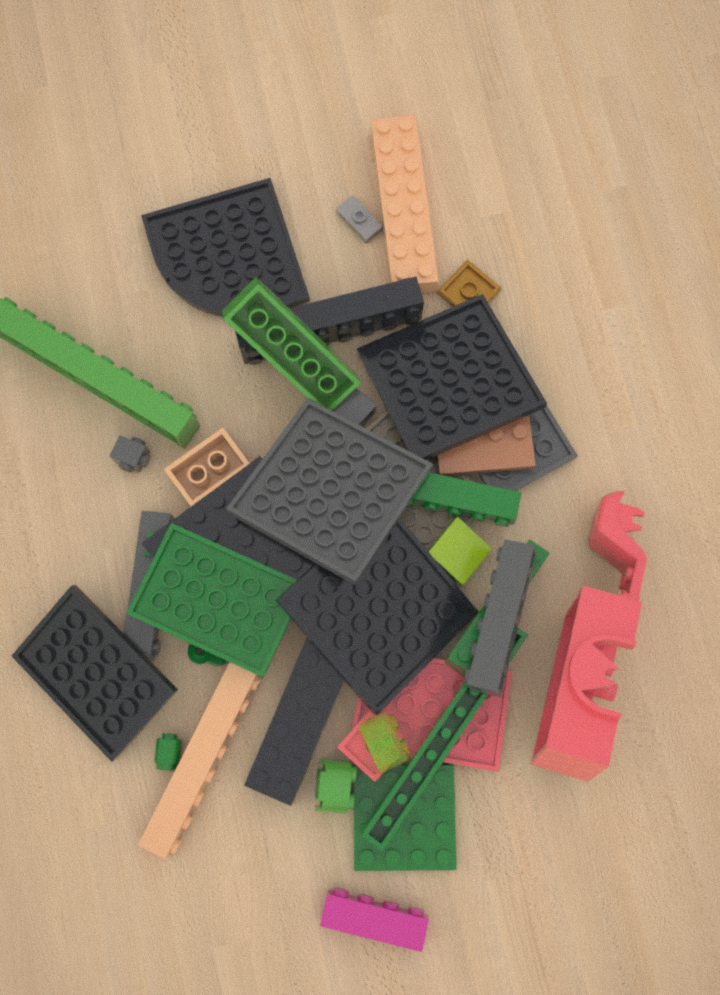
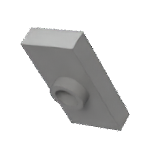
M351 196L336 209V213L365 243L369 242L383 230V225L354 196Z

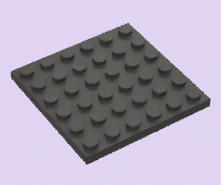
M307 398L227 506L226 511L231 516L356 585L432 470L433 464Z

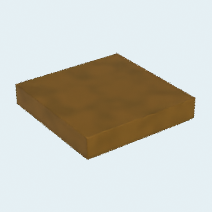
M467 259L437 291V294L452 307L481 294L484 295L489 304L502 288Z

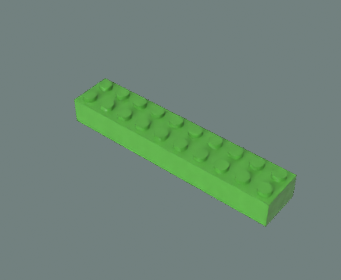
M7 297L4 299L0 298L1 339L185 449L200 427L196 419L197 416L193 413V409L183 402L180 405L172 401L174 398L163 390L160 393L152 389L154 386L143 378L140 381L133 377L134 374L127 368H117L113 365L114 362L105 355L101 357L95 355V351L88 345L82 343L80 346L74 342L75 339L68 333L63 331L60 334L55 331L56 327L48 321L43 320V322H40L36 319L37 316L28 309L24 308L22 311L17 308L18 305Z

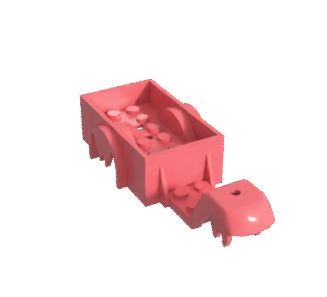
M625 491L608 493L601 499L595 511L588 538L590 547L623 574L618 585V589L622 590L621 594H611L582 586L566 612L531 760V765L587 782L609 767L617 724L622 714L596 705L592 701L593 696L611 702L614 701L618 685L615 684L614 680H609L605 675L612 676V670L616 671L618 669L614 664L617 646L629 650L635 647V636L642 606L640 591L647 557L643 549L627 532L640 531L642 529V526L632 521V517H644L645 513L638 507L619 503Z

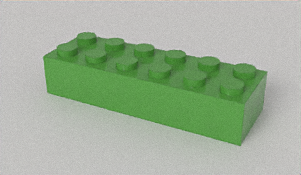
M257 277L222 310L224 321L308 399L332 411L361 384L357 374Z

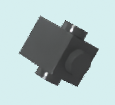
M119 435L109 457L119 464V468L132 473L133 470L141 472L142 468H145L149 463L150 451L145 446L146 443L136 437H132L130 440Z

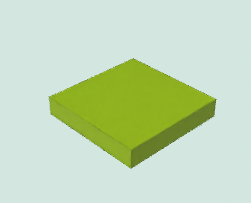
M457 516L454 517L427 551L450 577L459 585H464L492 548Z

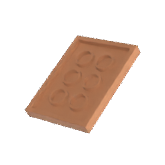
M529 415L437 455L439 475L453 476L535 469Z

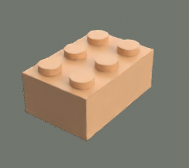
M221 428L164 470L189 505L193 506L250 463L225 429Z

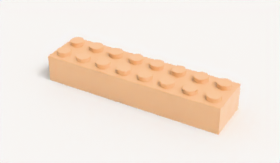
M416 115L371 119V139L390 283L417 276L422 294L435 293L438 287V274Z

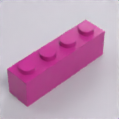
M334 888L333 891L328 890L320 923L321 927L422 952L429 921L428 915L424 914V910L411 906L409 910L398 908V903L384 900L383 904L374 902L373 897L359 894L358 897L348 895L349 891L341 888Z

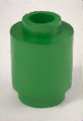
M162 733V738H157L154 763H157L156 769L176 770L177 764L180 762L182 740L177 739V734Z

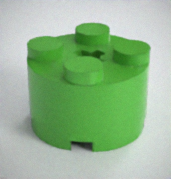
M319 759V764L323 765V769L317 770L315 798H318L320 805H315V811L347 813L348 809L353 810L354 794L350 792L351 783L356 781V767L351 766L350 761Z

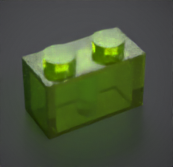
M385 712L358 725L380 774L408 761L406 755L410 751L404 738L398 739L395 731L399 727L393 715L388 717Z

